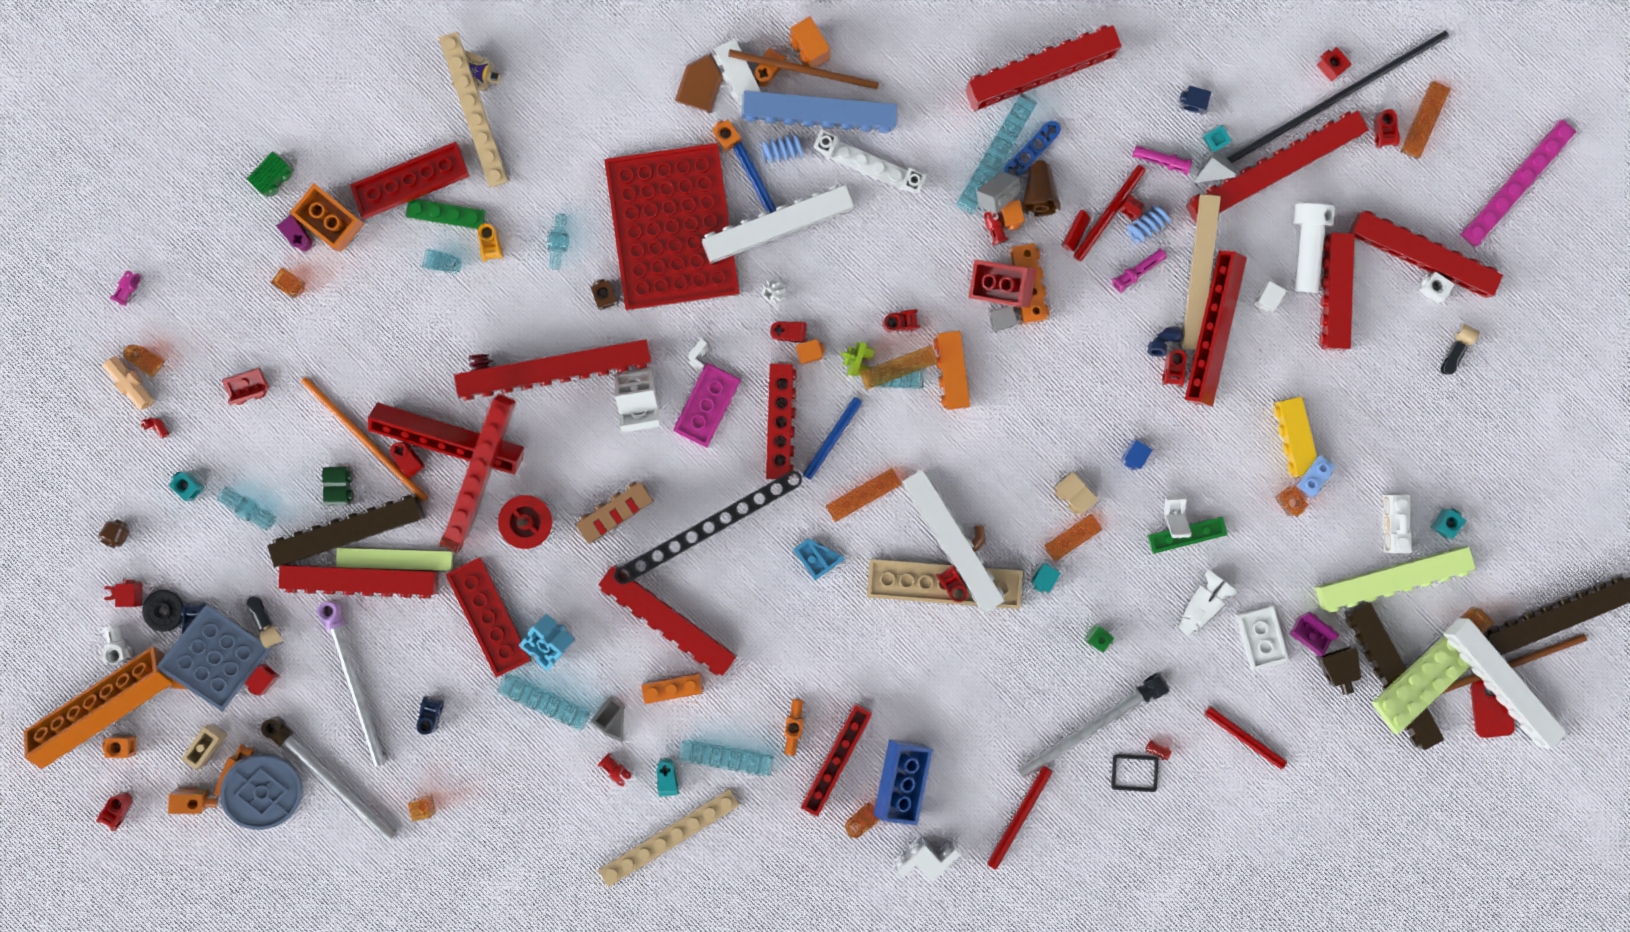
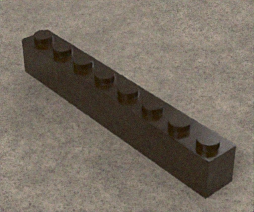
M412 494L401 497V501L394 503L393 500L383 503L381 508L370 507L364 509L363 514L357 515L356 512L346 515V519L339 521V518L328 521V525L321 527V525L310 527V531L306 533L302 531L294 532L291 534V538L284 539V537L273 539V543L267 545L273 566L280 567V565L290 564L426 519L418 497H412Z
M1622 574L1615 575L1610 578L1611 581L1606 583L1598 582L1592 585L1593 588L1589 590L1582 589L1576 591L1572 597L1565 596L1559 598L1555 604L1542 605L1538 611L1525 612L1521 618L1508 619L1504 621V625L1499 627L1498 625L1491 626L1486 629L1487 632L1482 634L1502 656L1630 603V577L1622 576Z
M1363 602L1344 612L1347 617L1345 621L1351 629L1353 628L1356 634L1354 635L1355 640L1364 648V656L1369 663H1372L1374 667L1373 673L1377 679L1381 680L1384 685L1382 686L1384 691L1407 669L1372 604ZM1428 708L1422 711L1404 728L1410 733L1411 737L1409 739L1413 746L1424 751L1445 740Z

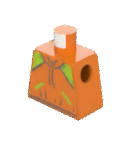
M177 787L169 794L167 814H202L207 807L217 808L218 796H208V789Z

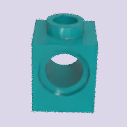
M1217 125L1201 135L1211 152H1215L1232 142L1223 125Z
M188 471L174 474L171 478V483L168 485L184 501H193L205 488ZM185 480L188 482V487L186 490L183 488V482Z
M1454 508L1443 509L1430 528L1445 539H1454L1466 520L1461 517L1462 513ZM1448 518L1452 520L1450 527L1447 526Z
M1041 563L1031 580V583L1034 584L1033 588L1042 594L1044 591L1050 593L1061 573L1047 564Z

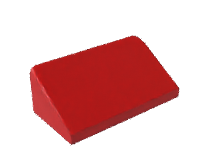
M1080 210L1077 213L1062 243V247L1072 252H1075L1091 220L1084 210Z

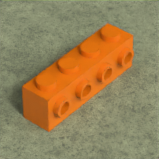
M1035 243L1014 246L1010 249L1012 265L1037 269L1030 308L1019 307L1021 323L1023 325L1045 321L1047 316H1049V308L1044 303L1046 289L1041 284L1043 270L1042 267L1038 266V259H1040L1039 248L1035 247Z

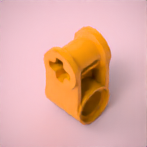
M482 224L478 228V237L483 262L494 258L503 259V251L497 229L490 224ZM486 229H492V235L489 238L484 236Z

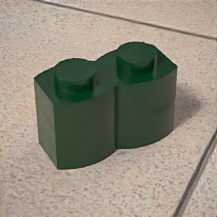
M350 466L323 467L324 506L351 505V501L354 500V491L350 487V483L353 482V471L350 470Z

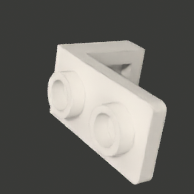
M1185 494L1166 495L1164 515L1172 538L1191 537V530L1185 516L1187 501Z

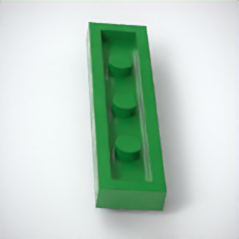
M414 199L408 202L406 217L478 230L484 224L486 212L484 210Z
M1217 517L1189 524L1191 537L1172 538L1170 530L1149 534L1147 537L1151 553L1155 554L1227 536L1223 517Z

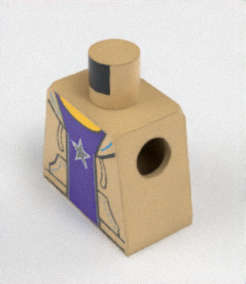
M464 50L478 91H487L489 82L494 84L500 83L501 73L492 71L493 65L489 60Z

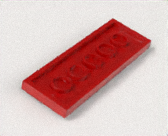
M455 141L352 183L350 187L360 216L365 220L468 178L470 175L459 145Z
M479 557L445 574L495 677L497 678L531 661L530 655L519 646L522 639L482 558Z

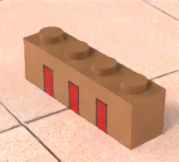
M632 482L626 487L627 491L622 494L620 492L610 497L611 501L606 505L604 502L594 508V513L591 515L586 513L578 519L579 523L576 524V527L588 544H591L654 502L642 482Z

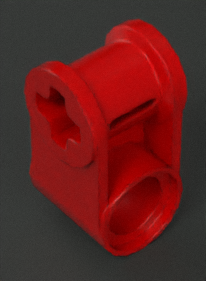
M1387 109L1378 113L1374 118L1376 147L1382 148V146L1386 145L1398 146L1400 134L1396 112L1392 109ZM1383 115L1388 118V124L1384 123Z
M918 309L888 314L882 322L883 328L887 332L920 329L916 315ZM887 319H895L897 323L896 327H889L887 325Z
M778 321L771 326L770 335L776 341L806 342V322ZM777 327H781V330L784 331L781 332V335L779 336L777 335V332L773 331L776 330Z
M1173 350L1166 355L1162 385L1174 384L1183 387L1187 361L1184 351ZM1175 353L1180 356L1178 364H1175L1172 360Z
M397 442L391 446L390 454L406 478L410 479L425 468L421 459L415 454L408 443ZM400 447L404 448V450L402 451L403 454H398Z
M953 565L943 573L936 574L942 587L953 601L961 603L966 600L968 592ZM957 588L963 590V597L961 599H955L953 596V592Z
M121 792L109 798L105 807L98 815L96 822L105 824L113 832L116 831L132 804L131 795L127 792ZM118 799L121 801L122 806L118 804Z

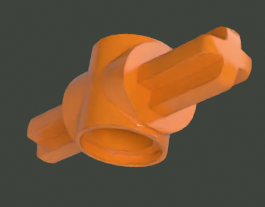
M797 698L792 700L790 716H787L784 736L787 738L784 753L788 756L796 755L798 739L801 738L804 718H801L803 700ZM797 723L800 728L798 731L792 732L789 730V724Z

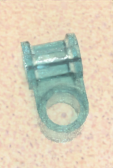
M426 248L422 267L435 271L457 273L461 270L462 263L459 258L451 254ZM454 262L453 266H448V263Z

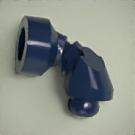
M1177 326L1166 327L1148 344L1147 353L1155 357L1165 356L1167 354V344L1164 342L1181 341L1183 338L1182 329Z

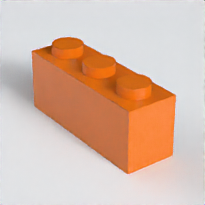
M700 672L644 682L641 685L645 704L703 693Z

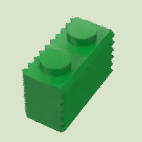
M272 151L246 180L260 193L270 197V195L273 196L278 192V186L283 181L286 182L291 178V172L294 169Z

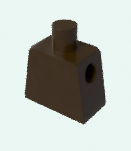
M1349 646L1326 653L1322 657L1316 656L1330 685L1340 686L1343 695L1354 692L1352 682L1361 679L1357 648Z

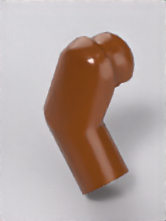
M984 525L974 526L975 538L971 541L974 545L972 548L974 552L978 551L985 543Z

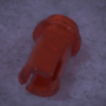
M1152 740L1148 742L1145 749L1146 752L1160 757L1162 761H1168L1172 752L1168 746L1163 747Z

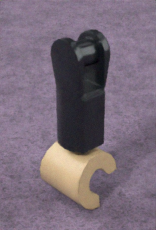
M1462 323L1460 332H1456L1455 339L1458 341L1453 343L1447 358L1441 365V373L1445 375L1455 373L1468 346L1477 340L1480 331Z
M253 596L249 597L247 606L253 614L259 629L264 630L259 634L264 647L269 648L283 641L280 632L273 625L261 599Z

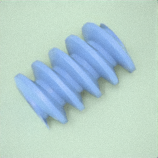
M793 134L792 140L785 136L784 142L781 137H778L777 143L773 139H770L769 145L766 140L762 142L765 164L767 159L773 164L775 157L778 162H781L782 156L788 161L790 154L793 159H796L797 153L803 158L801 142L796 134Z
M1153 206L1151 211H1146L1145 215L1139 217V220H1134L1133 225H1127V232L1134 242L1139 245V240L1144 243L1146 242L1145 235L1152 238L1151 231L1157 234L1159 232L1157 226L1164 229L1165 225L1163 222L1171 224V221L1163 208Z

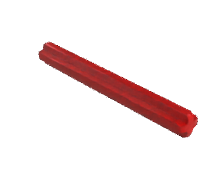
M1208 707L1206 709L1205 716L1280 769L1286 766L1287 761L1214 708Z

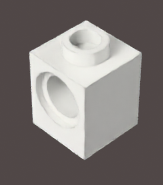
M1434 272L1426 274L1422 278L1418 291L1438 303L1445 301L1455 284ZM1433 282L1438 286L1437 291L1432 287Z
M1269 281L1263 285L1253 304L1257 305L1258 309L1264 313L1276 311L1287 290Z

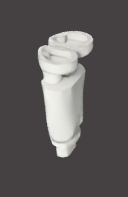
M1207 570L1205 573L1208 580L1206 587L1199 586L1184 612V618H1181L1182 622L1177 627L1189 637L1194 630L1198 631V628L1206 624L1225 605L1222 600L1226 596H1234L1238 592L1210 570ZM1221 584L1219 591L1216 595H1213L1214 590Z

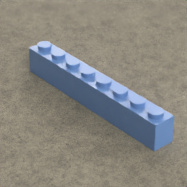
M744 91L742 95L741 118L746 119L747 122L765 120V123L775 124L776 121L784 122L785 125L802 123L805 127L822 125V128L831 129L837 126L841 127L842 130L860 128L862 132H870L872 129L879 130V133H890L896 127L897 104Z

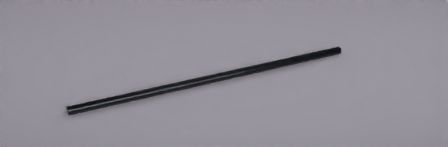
M1443 31L1234 153L1227 159L1234 163L1448 38V32Z

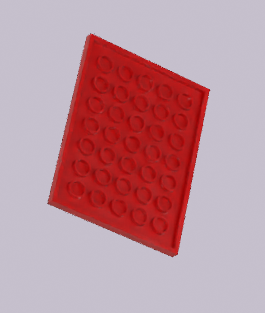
M718 143L604 159L625 310L630 311L740 295L734 255L710 264L702 244V239L705 238L706 234L711 232L718 234L723 232V228L730 226Z

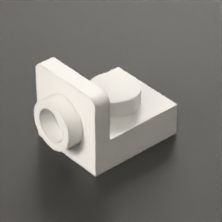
M700 339L687 356L690 359L688 363L695 369L699 367L704 369L705 367L697 360L698 357L702 358L708 351L706 348L708 344L703 339Z

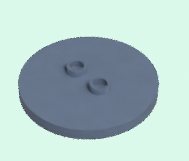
M267 753L250 755L236 762L225 774L220 788V801L226 815L237 825L253 830L269 829L285 822L297 809L302 795L301 779L295 767L286 759Z

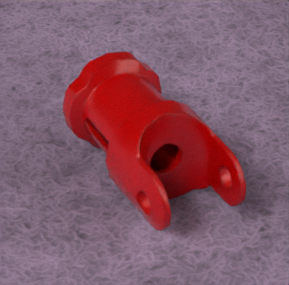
M985 212V225L987 231L991 233L992 245L995 246L1008 241L1009 238L1005 236L1002 227L1004 224L999 213Z
M610 753L597 764L621 787L625 785V781L620 777V774L626 779L631 778V773L622 764H618L611 757Z

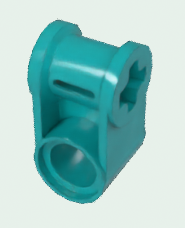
M669 758L661 759L656 770L659 797L679 795L674 762ZM663 765H666V767L669 768L668 772H665V770L662 769Z

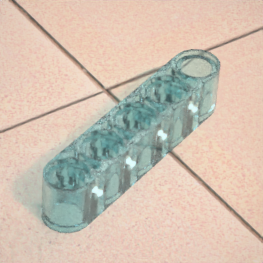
M507 673L504 675L497 690L499 694L580 731L583 730L591 713L583 707Z
M681 740L678 760L760 776H771L774 756L691 740Z

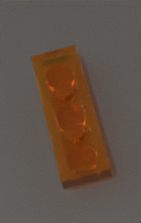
M1089 514L1045 544L1044 547L1053 561L1056 562L1103 529L1094 516Z

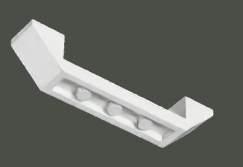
M820 130L813 148L829 159L900 190L920 193L927 175L911 168L905 170L838 141L839 137Z

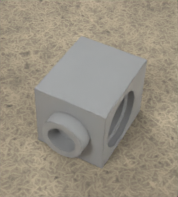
M1013 306L995 310L988 314L993 332L1014 327L1018 324L1019 315L1017 310L1013 309Z

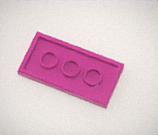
M706 363L673 431L708 448L741 379Z

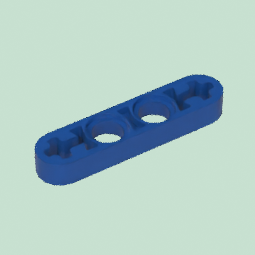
M1055 121L1047 122L1006 165L1003 172L1009 173L1008 168L1013 169L1018 163L1021 167L1015 173L1016 177H1020L1058 137L1061 131L1060 125ZM1047 127H1055L1054 132L1056 134L1051 133L1046 139L1044 135L1049 130ZM1034 140H1042L1043 148L1036 149L1033 145ZM1022 153L1029 154L1030 162L1023 163L1020 160V155Z

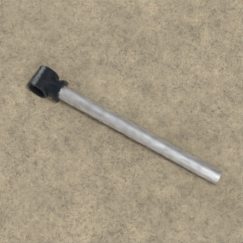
M1160 672L1146 678L1143 681V686L1136 687L1137 692L1017 768L1022 778L1027 777L1141 702L1145 701L1147 704L1151 698L1158 699L1168 693L1170 688Z

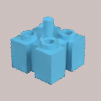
M545 614L531 628L519 646L530 656L533 654L538 658L536 661L548 671L563 656L575 639L568 631H565L563 624L557 627L558 623L548 614Z

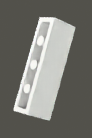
M733 39L715 48L716 55H714V59L718 67L722 65L724 70L722 73L726 84L730 82L733 88L730 92L734 101H739L741 106L738 109L741 113L743 92L761 91L747 62L728 57L729 49L741 51L736 39Z

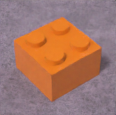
M811 16L790 28L791 35L789 37L791 40L789 42L794 51L798 50L802 65L817 68L830 60V48Z

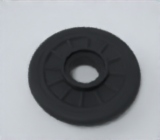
M155 591L143 603V619L153 630L159 632L171 631L182 621V607L184 604L181 598L172 591ZM162 605L168 609L166 616H162L159 613V608Z

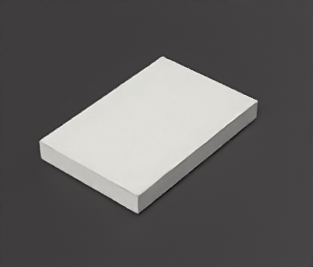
M1274 605L1236 614L1252 671L1290 661Z

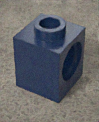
M1189 85L1185 91L1181 92L1179 102H1182L1180 109L1203 114L1207 110L1212 91Z

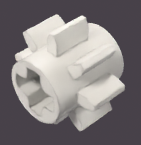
M773 278L763 285L762 294L768 302L773 300V303L776 304L786 297L784 295L786 288L781 281L775 282Z

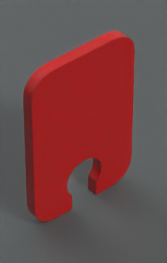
M1483 680L1472 683L1470 690L1476 734L1481 738L1511 735L1515 730L1514 718L1508 713L1509 710L1497 701L1495 694L1493 696L1486 695Z

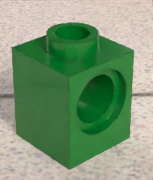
M1095 624L1084 640L1098 651L1104 653L1114 640V637Z

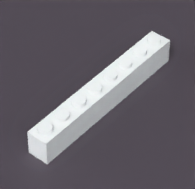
M840 184L829 188L830 191L826 193L819 191L812 194V198L807 200L804 198L794 201V205L789 207L782 205L776 208V212L769 213V211L761 213L757 219H745L740 222L741 225L736 227L733 225L727 226L722 229L723 232L718 234L715 232L706 234L705 238L702 239V244L710 264L851 211L854 205L846 185L840 187Z
M920 470L903 480L901 484L950 563L956 569L982 614H985L1003 603L1005 595L999 586L996 588L993 580L995 579L991 572L984 569L982 565L984 561L981 556L974 553L972 549L974 545L968 537H964L962 533L963 528L959 521L955 522L952 518L953 512L949 505H944L942 502L943 496L939 489H934L931 482L933 480L929 473H924L923 470Z
M1458 618L1443 633L1448 639L1449 645L1457 649L1461 659L1469 663L1473 673L1481 677L1485 687L1497 696V701L1509 710V715L1521 724V729L1533 738L1532 741L1536 746L1552 749L1567 734L1470 619Z

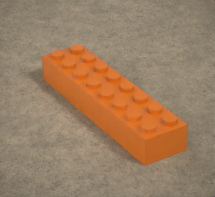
M152 646L24 730L25 759L43 769L81 743L86 742L98 732H101L110 724L118 721L130 711L135 710L139 705L150 700L162 690L167 689L173 684L172 678L156 668L165 654Z

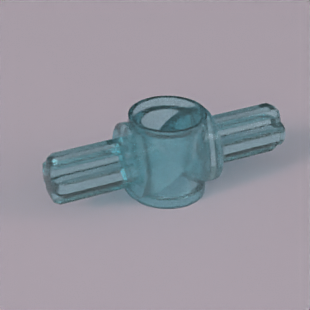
M556 213L554 230H551L547 236V249L551 251L549 268L553 270L560 269L562 253H565L569 246V234L565 232L567 215L563 213Z

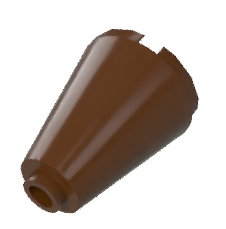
M1038 160L1030 167L1022 202V212L1029 215V212H1033L1034 216L1038 217L1053 215L1056 213V209L1060 210V200L1050 165L1046 161Z

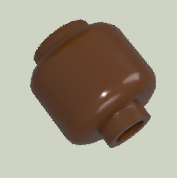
M118 519L114 522L106 521L98 534L101 539L100 542L113 549L121 547L130 533L125 528L127 524Z

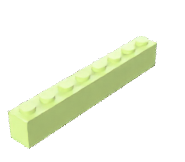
M1461 546L1315 587L1320 608L1328 610V612H1335L1344 605L1353 607L1359 605V601L1371 602L1377 600V596L1389 597L1395 595V591L1402 590V592L1414 590L1413 586L1420 585L1425 587L1432 585V581L1439 580V582L1450 580V576L1453 575L1458 577L1469 575V571L1475 570V565L1470 547Z

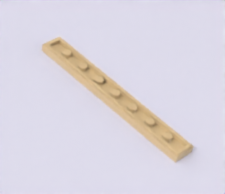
M1201 194L1199 197L1181 349L1196 350L1209 295L1221 196Z

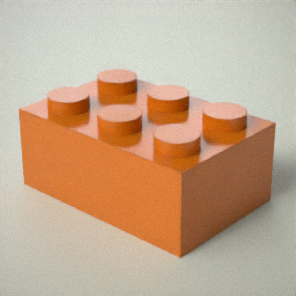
M316 184L309 188L290 212L298 221L340 253L365 224Z

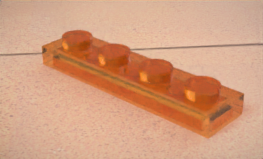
M1435 81L1430 83L1400 150L1401 153L1415 159L1421 157L1451 88Z
M932 345L859 373L865 389L869 390L936 365L939 362Z
M891 468L826 505V508L834 522H837L900 486L901 483Z

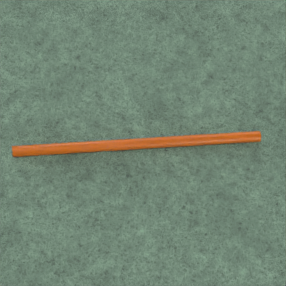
M307 377L301 380V383L422 502L429 498L411 479L406 478L400 468Z

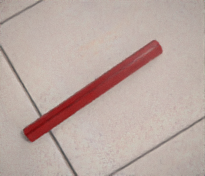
M1137 165L1074 253L1073 257L1077 261H1083L1125 199L1146 171L1144 167Z
M1043 766L989 858L987 865L992 869H997L1049 780L1053 771L1048 767Z

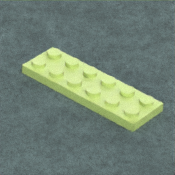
M1445 635L1371 702L1394 734H1399L1470 667L1469 663L1461 659L1457 649L1449 645Z

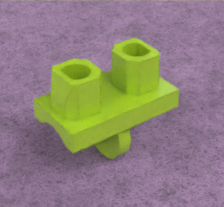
M857 342L855 350L849 346L847 353L841 352L840 356L845 358L843 365L849 366L847 375L867 376L869 367L862 365L861 361L862 358L871 360L874 354V350L868 347L867 343Z

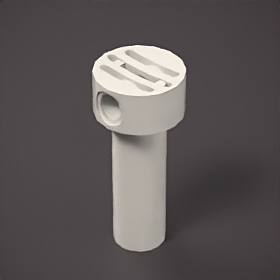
M1301 203L1295 206L1294 224L1301 225L1295 292L1319 293L1325 227L1334 226L1336 206Z

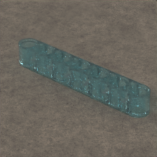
M1023 93L1020 94L956 203V207L972 216L978 206L976 191L995 177L1037 105V101Z

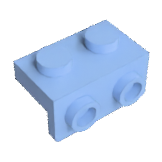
M1318 456L1297 484V487L1301 489L1300 494L1312 498L1320 492L1322 484L1332 475L1335 465L1324 457Z

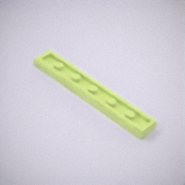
M337 548L336 567L452 571L453 551Z

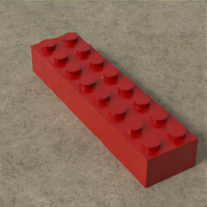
M1104 25L1097 28L1094 33L1089 34V32L1079 35L1076 40H1065L1058 47H1047L1040 54H1029L1022 61H1011L1004 68H993L986 75H975L970 78L965 92L972 110L975 112L1114 58L1122 45L1114 25L1109 27Z

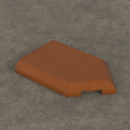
M711 53L686 65L675 102L708 113L712 112L723 76Z

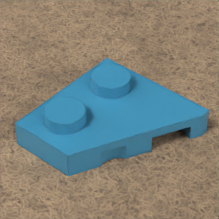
M809 538L793 549L814 580H817L845 560L842 555Z

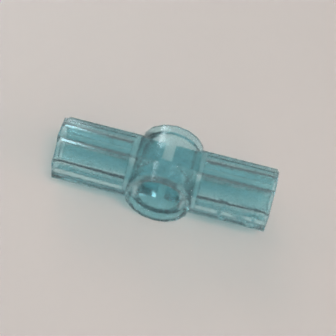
M225 486L218 494L217 501L233 510L234 514L241 519L251 521L265 531H268L273 526L276 516L260 507V504L255 500L242 496L228 486Z

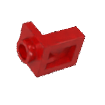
M1129 195L1118 211L1134 221L1142 213L1144 204L1132 195Z

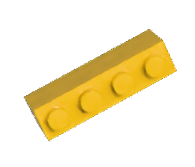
M1301 396L1276 402L1273 408L1274 415L1279 421L1278 432L1284 441L1282 446L1283 452L1287 455L1289 461L1287 468L1292 477L1305 475L1317 458Z

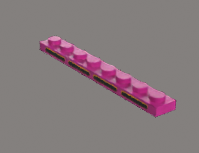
M1563 119L1559 120L1460 235L1473 247L1478 246L1577 131Z

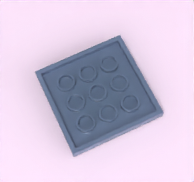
M206 604L156 668L223 712L272 648H265L260 639L209 604Z

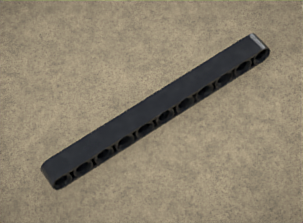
M796 471L786 473L619 567L614 573L615 580L619 584H627L798 488L802 483L801 475ZM796 474L799 477L797 485H790L788 483L790 475ZM780 484L782 492L779 495H774L771 492L772 485ZM762 493L765 496L763 504H757L754 501L756 494ZM740 503H745L748 506V511L745 514H741L737 510ZM727 512L731 515L729 523L721 521L722 513ZM706 522H711L714 525L713 532H705L704 524ZM690 531L695 532L697 535L695 542L687 540V534ZM672 541H677L680 544L678 552H673L670 549ZM655 551H660L663 554V559L660 562L653 558ZM639 560L644 561L646 564L644 571H640L636 567V563ZM621 570H626L629 573V578L626 581L622 580L619 576Z

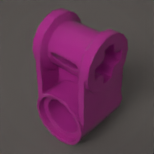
M290 214L276 225L293 247L298 248L300 251L310 250L313 241L300 221Z

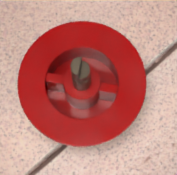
M520 495L504 504L499 513L498 528L503 539L511 546L519 549H531L542 544L549 536L552 529V515L547 505L539 498L530 495Z

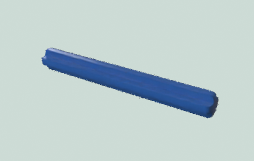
M741 142L735 144L733 149L766 212H776V206L744 145Z
M857 397L852 399L804 471L803 476L809 480L813 478L862 405L860 399Z

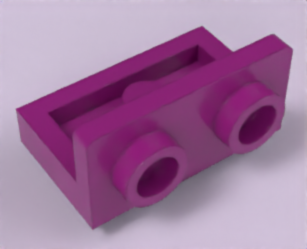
M1311 612L1299 616L1290 632V635L1319 657L1325 655L1331 642L1339 636L1331 626L1325 624L1317 615Z

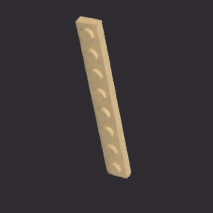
M456 31L438 37L489 188L507 183L509 181L459 33Z
M729 788L603 866L598 871L609 887L739 807L740 804Z

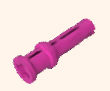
M1139 145L1135 146L1132 157L1163 165L1169 171L1176 170L1182 172L1185 176L1188 175L1192 164V159L1190 158L1188 160L1177 157V154L1168 155Z
M1159 248L1133 268L1125 269V272L1119 277L1112 278L1114 287L1120 293L1124 292L1126 287L1132 283H1137L1140 276L1167 259L1165 252Z

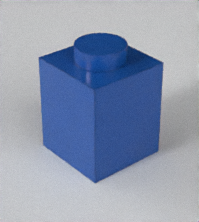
M1132 440L1121 460L1125 462L1124 466L1130 470H1139L1151 454L1152 449L1138 440Z

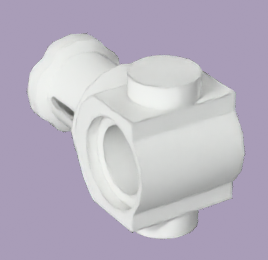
M121 625L102 629L107 640V644L104 645L105 649L101 654L102 661L105 664L123 663L133 657L132 648L125 643V640H121L119 630ZM116 651H118L120 654L119 659H117L115 656Z

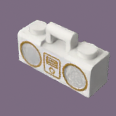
M1383 495L1385 553H1412L1410 495Z

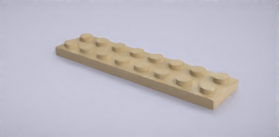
M878 559L869 560L867 598L977 606L968 590L966 600L958 603L953 601L942 587L936 574L943 573L951 565ZM984 568L986 571L989 570L995 579L993 580L996 588L999 586L1005 595L1003 597L1005 601L996 607L1020 609L1023 571ZM960 588L955 589L953 592L954 598L961 599L963 597V590Z

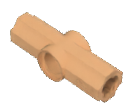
M118 356L109 358L104 362L102 367L113 378L116 388L122 394L128 396L139 410H144L153 404L154 399L142 386V380L133 371H130Z

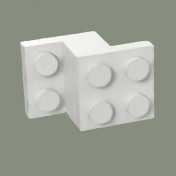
M649 368L615 374V399L620 414L621 432H633L635 430L651 429L660 426L659 403L654 386L653 369Z
M922 837L920 840H914L906 853H900L896 857L894 864L896 872L901 878L917 865L933 882L961 854L953 841L949 844L945 843L939 849L940 853L938 854Z

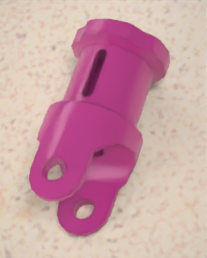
M126 271L118 282L119 286L116 292L110 298L126 306L128 304L126 301L130 294L138 286L141 279L140 275Z

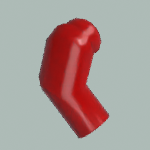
M147 417L141 421L143 429L156 430L161 439L170 435L163 421L158 418Z

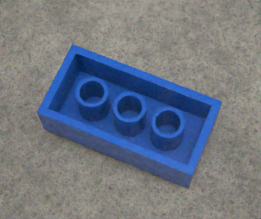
M889 739L874 816L884 822L918 825L933 749L924 744Z

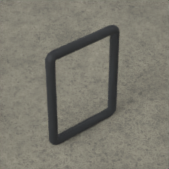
M1114 755L1112 763V789L1155 792L1158 783V758L1153 756ZM1117 758L1155 760L1153 788L1115 786Z

